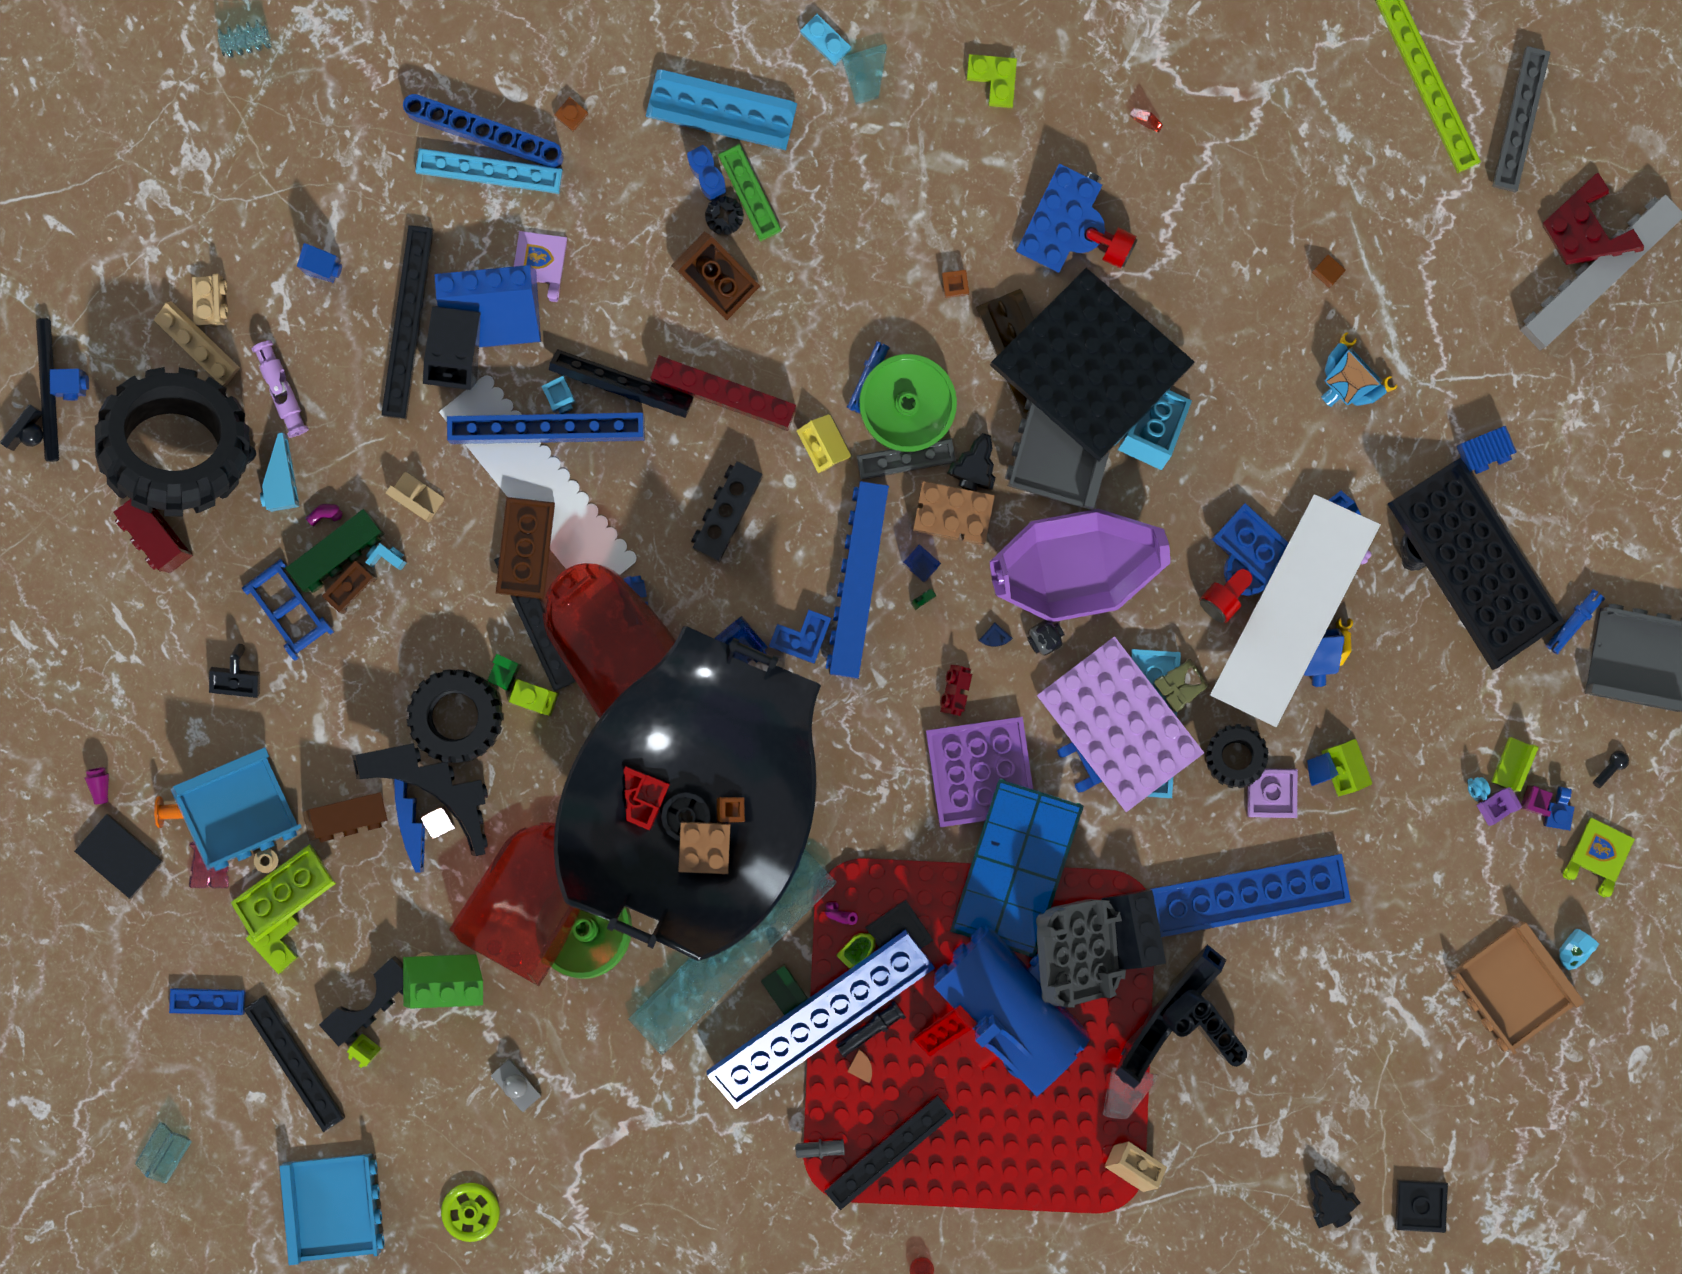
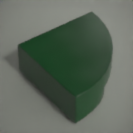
M928 589L922 595L912 600L911 605L917 610L934 599L936 594L933 589Z

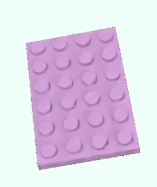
M1115 636L1037 695L1125 812L1129 811L1204 754L1200 746Z

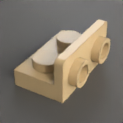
M213 274V276L192 277L194 324L198 327L224 326L225 319L228 318L227 304H224V295L227 294L226 280H223V277L219 274Z

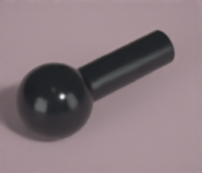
M1615 751L1611 754L1610 764L1593 781L1595 787L1600 789L1617 770H1623L1629 765L1627 753Z

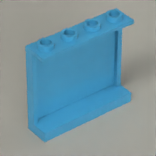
M265 747L177 784L171 789L207 871L212 868L215 871L224 869L229 866L228 861L235 858L238 861H242L252 856L251 851L255 849L267 850L275 846L273 841L283 838L284 841L297 836L296 831L302 828L301 824L297 825L267 760L269 755Z
M372 1153L284 1162L279 1166L289 1265H297L302 1261L374 1254V1256H378L381 1253V1249H384L385 1241L383 1233L380 1234L379 1224H382V1211L377 1209L380 1188L379 1184H375L374 1175L378 1172L376 1159L373 1160Z

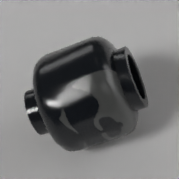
M1044 620L1029 629L1027 640L1036 654L1040 653L1046 656L1062 646L1061 637L1065 634L1058 623L1053 624L1050 621Z

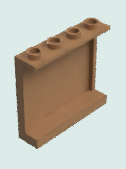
M1519 921L1450 972L1454 978L1451 981L1460 993L1463 991L1469 998L1466 1000L1468 1006L1474 1012L1478 1011L1483 1018L1480 1020L1482 1025L1488 1032L1493 1031L1498 1038L1495 1040L1496 1044L1503 1052L1507 1051L1511 1054H1516V1048L1572 1007L1578 1008L1585 1003L1528 924Z

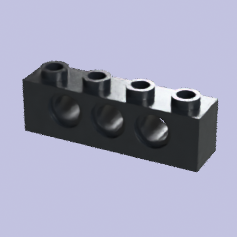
M736 461L734 466L730 464L724 475V478L727 479L724 487H718L713 497L716 500L713 508H708L702 518V521L705 522L702 530L697 529L691 540L694 543L692 548L695 551L719 563L763 478L762 473ZM735 483H740L743 485L744 491L740 495H733L730 492L731 486ZM730 505L733 508L732 514L729 517H722L719 514L721 506ZM713 526H718L722 530L721 536L717 539H712L708 536V531Z

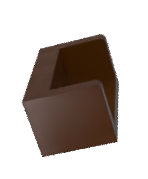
M355 560L322 597L339 613L345 614L347 612L345 608L370 582H375L377 578L360 562Z

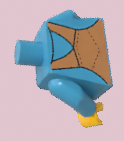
M1348 332L1341 337L1340 343L1329 354L1324 370L1327 376L1324 381L1330 389L1321 398L1330 407L1339 399L1346 405L1351 403L1356 406L1371 404L1384 396L1386 392L1393 391L1398 386L1396 384L1393 387H1389L1387 381L1392 376L1381 380L1352 349L1357 339L1355 338L1352 343H1348L1345 340Z

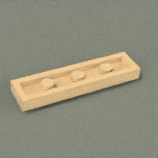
M172 301L166 302L154 318V321L221 385H228L240 369Z

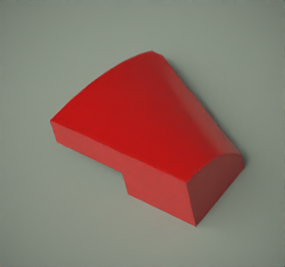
M625 766L626 819L633 824L651 830L670 784Z

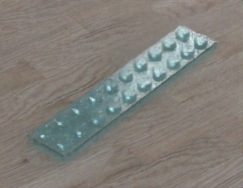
M805 849L799 866L783 896L767 917L752 932L732 947L707 959L696 961L689 958L628 1020L661 1055L665 1054L837 881Z

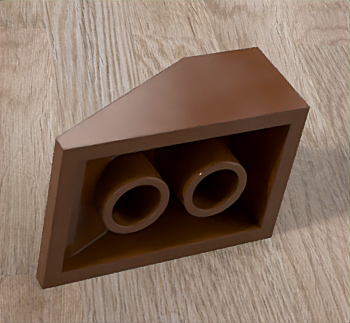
M705 231L671 265L725 320H728L760 287L741 265Z

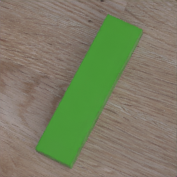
M740 144L719 153L718 157L759 241L761 242L782 232Z

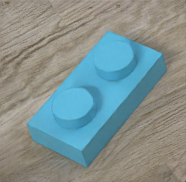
M818 14L800 30V33L834 66L851 50V46Z

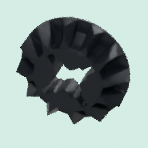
M728 196L716 197L708 204L705 212L708 227L720 235H729L737 231L742 225L744 218L741 205L736 199ZM721 206L726 212H731L728 215L729 224L723 218L718 219L717 217L720 215Z

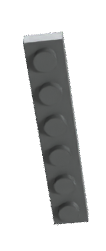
M1529 46L1524 50L1492 185L1494 188L1515 193L1518 191L1550 51Z

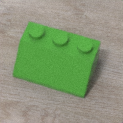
M477 954L403 957L404 1007L415 1009L483 1005V978Z

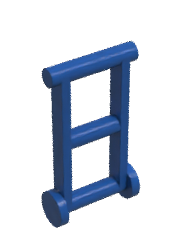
M279 559L241 588L246 595L250 593L253 595L287 642L283 645L286 652L296 661L299 659L297 653L324 633L328 632L331 635L335 631L324 617L319 619L284 571L287 565L282 559ZM279 573L295 596L272 612L256 589ZM301 603L317 627L294 643L279 622V619Z

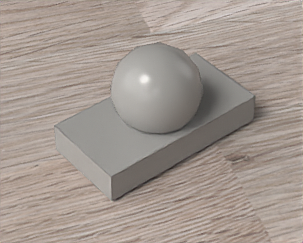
M508 1059L490 1075L503 1089L505 1095L522 1112L542 1096L511 1059Z

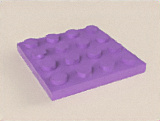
M1023 717L926 730L940 827L985 821L998 779L1033 789Z

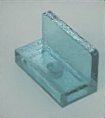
M160 1122L135 1165L147 1178L167 1184L192 1141L187 1136L172 1132L165 1123Z

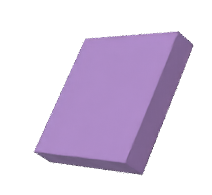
M1265 769L1262 776L1247 787V817L1297 818L1298 769Z

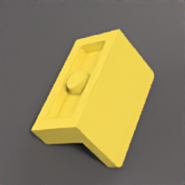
M829 414L814 419L796 430L818 473L851 457Z

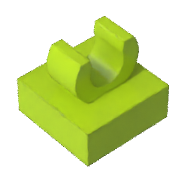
M361 1034L348 1049V1059L351 1060L354 1057L360 1062L358 1067L362 1068L367 1066L376 1057L381 1047L364 1034Z

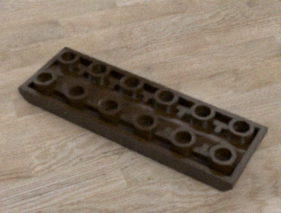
M1021 288L976 307L996 357L1034 320ZM1007 381L1023 419H1026L1028 410L1024 408L1027 398Z

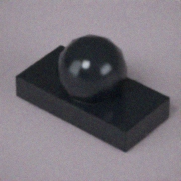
M28 405L2 438L0 444L14 451L21 442L29 447L41 443L43 431L35 423L41 417L42 411L37 407Z

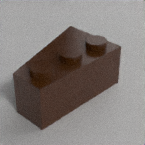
M381 792L308 809L303 812L309 841L319 839L320 843L333 840L334 835L343 833L344 837L357 834L358 828L366 826L368 831L382 827V822L388 821Z

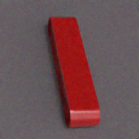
M932 970L913 985L939 1018H941L954 1008L934 988V977L936 975L934 974L935 971ZM971 1029L957 1039L982 1071L999 1059L992 1051L986 1047L982 1048L975 1041L974 1029Z

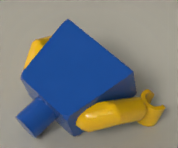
M1340 617L1335 624L1337 629L1326 630L1304 673L1305 676H1312V686H1326V674L1338 673L1339 667L1345 663L1352 651L1351 633L1348 630L1353 626L1351 618L1347 619V627L1341 624L1342 618Z

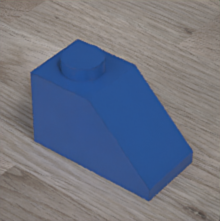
M303 244L297 267L305 275L334 283L335 278H339L342 271L341 260L336 255L309 244Z

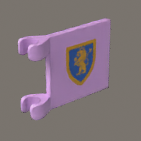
M519 231L514 267L531 265L536 270L537 282L550 284L547 295L549 301L558 302L567 237Z

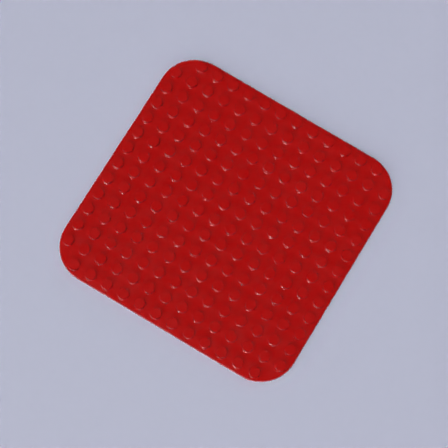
M858 858L848 860L833 868L822 880L815 897L810 997L850 969L836 956L845 944L859 933L869 934L865 928L867 925L905 899L933 939L932 942L922 948L923 952L934 964L935 969L933 970L936 972L943 964L950 965L955 949L962 943L967 945L972 939L970 936L950 930L971 863ZM1064 867L1051 908L1087 899L1101 900L1103 897L1146 889L1135 878L1121 871ZM837 902L839 904L838 911L856 913L858 916L857 922L853 925L842 924L828 918L824 912L826 911V903ZM870 940L866 943L868 948L870 947ZM855 942L852 948L859 952L862 949L861 943ZM875 943V949H874L873 952H875L876 950L879 949V947L877 946L876 943ZM1012 950L1028 968L1031 966L1029 962L1034 958L1033 956ZM1154 966L1127 969L1125 979L1120 980L1118 988L1115 990L1117 995L1112 998L1103 997L1076 1004L1075 1007H1066L1089 1032L1090 1040L1085 1049L1076 1055L1077 1059L1038 1097L1020 1079L1009 1073L1000 1058L982 1071L957 1039L932 1056H929L916 1043L914 1037L940 1018L912 984L807 1058L803 1143L819 1142V1139L821 1141L843 1139L845 1155L823 1156V1159H820V1156L803 1158L811 1181L821 1192L827 1195L824 1192L827 1187L938 1095L954 1115L853 1199L852 1203L1093 1214L1107 1213L1121 1208L1136 1195L1139 1189L1104 1166L1113 1146L1129 1141L1146 1153L1150 1065L1140 1084L1135 1089L1122 1082L1115 1074V1071L1123 1056L1121 1052L1126 1042L1144 1024L1149 1011L1152 1009ZM892 1000H895L906 1018L895 1022L889 1027L887 1032H879L844 1058L835 1044L873 1019L872 1016L875 1012L880 1013L891 1005ZM859 1049L867 1055L872 1066L870 1083L847 1072Z

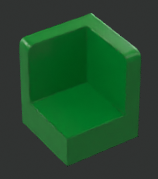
M496 654L492 662L495 664L487 681L510 691L521 664Z

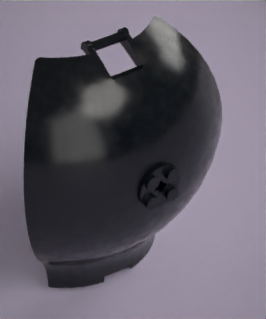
M683 626L675 643L663 659L627 688L601 716L582 745L570 769L559 801L554 832L555 869L565 903L609 920L607 929L613 931V929L647 943V947L652 949L656 942L662 943L696 961H701L723 952L752 932L767 917L783 896L799 866L809 837L815 808L817 785L812 720L821 685L776 666L780 657L773 655V657L739 643L737 638L733 637L731 644L728 645L688 626ZM734 653H740L769 666L767 672L734 658ZM625 766L670 784L651 830L633 824L626 819ZM744 797L745 822L724 823L730 824L728 874L679 872L680 830L683 820L680 817L681 812L686 813L687 810L691 812L690 816H693V820L687 822L717 823V798ZM628 907L658 920L659 922L653 934L651 935L619 921L624 908Z

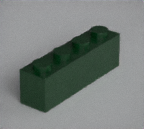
M362 509L285 569L303 592L308 593L311 591L314 593L324 585L323 581L329 576L334 578L343 571L342 566L348 562L353 563L362 557L363 554L361 552L368 546L371 549L374 545H378L382 541L380 537L385 533L369 512Z

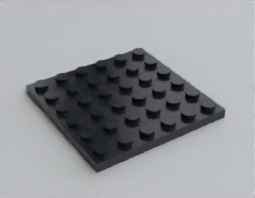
M1086 267L991 362L990 366L1100 462L1194 365L1195 361Z

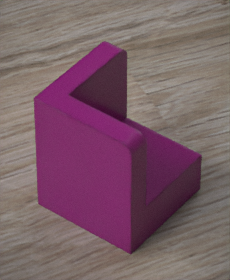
M1527 785L1521 809L1550 817L1551 812L1547 810L1553 793L1539 789V787L1534 785Z

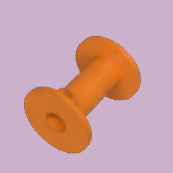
M161 796L156 797L154 816L158 828L163 827L164 819H184L177 804L164 805L163 798Z

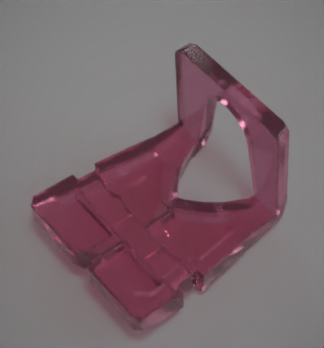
M190 842L189 846L194 850L189 887L192 889H203L209 886L211 888H228L229 866L219 871H215L214 868L207 871L195 842Z

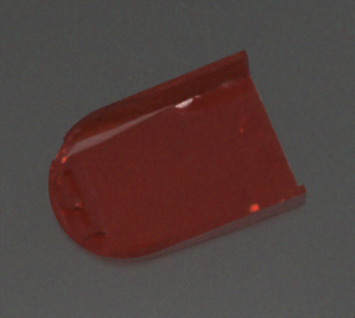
M591 563L574 565L556 577L546 594V610L543 613L546 633L599 718L627 688L654 668L676 641L654 611L618 573L609 567Z
M549 822L540 823V825L529 828L524 827L514 833L504 843L449 929L458 942L538 987L562 950L580 912V909L566 904L563 899L554 860L555 823Z

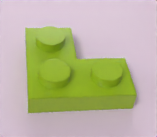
M969 54L967 81L991 82L989 106L1013 108L1017 58Z
M293 915L259 941L255 942L250 934L245 939L280 974L298 958L282 938L300 922Z

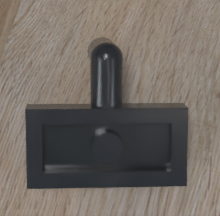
M243 644L236 645L230 655V669L210 668L209 693L258 698L260 694V672L240 670V658L245 651Z

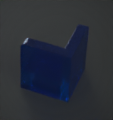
M919 544L906 558L903 565L922 582H926L941 563Z

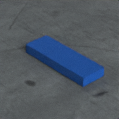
M170 988L169 1013L245 1014V990Z

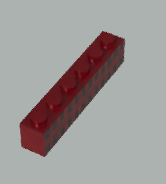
M660 355L650 377L652 382L786 431H789L797 409L796 404Z

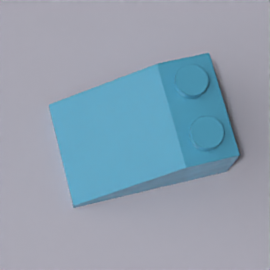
M1169 390L1122 438L1118 450L1162 470L1172 456L1192 400Z

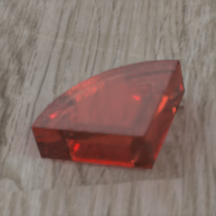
M1136 108L1130 114L1135 121L1153 131L1160 132L1163 126L1152 112Z

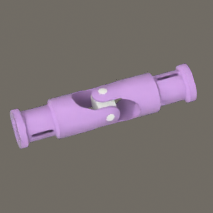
M264 341L254 345L251 349L258 357L260 362L259 369L266 383L270 386L269 391L280 419H284L289 431L287 435L289 438H293L306 433L309 428L304 425L300 416L301 409L290 384L286 381L283 366L274 354L272 341ZM287 395V400L282 404L277 396Z

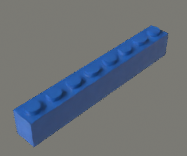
M643 413L447 416V441L450 444L645 441V417Z
M860 481L859 487L854 486L852 501L857 502L856 510H850L848 525H853L852 535L847 534L844 549H849L848 559L843 558L841 573H845L844 583L839 582L837 597H842L840 607L835 606L833 621H838L837 630L831 631L829 645H834L833 655L828 654L826 669H830V675L859 679L888 485Z

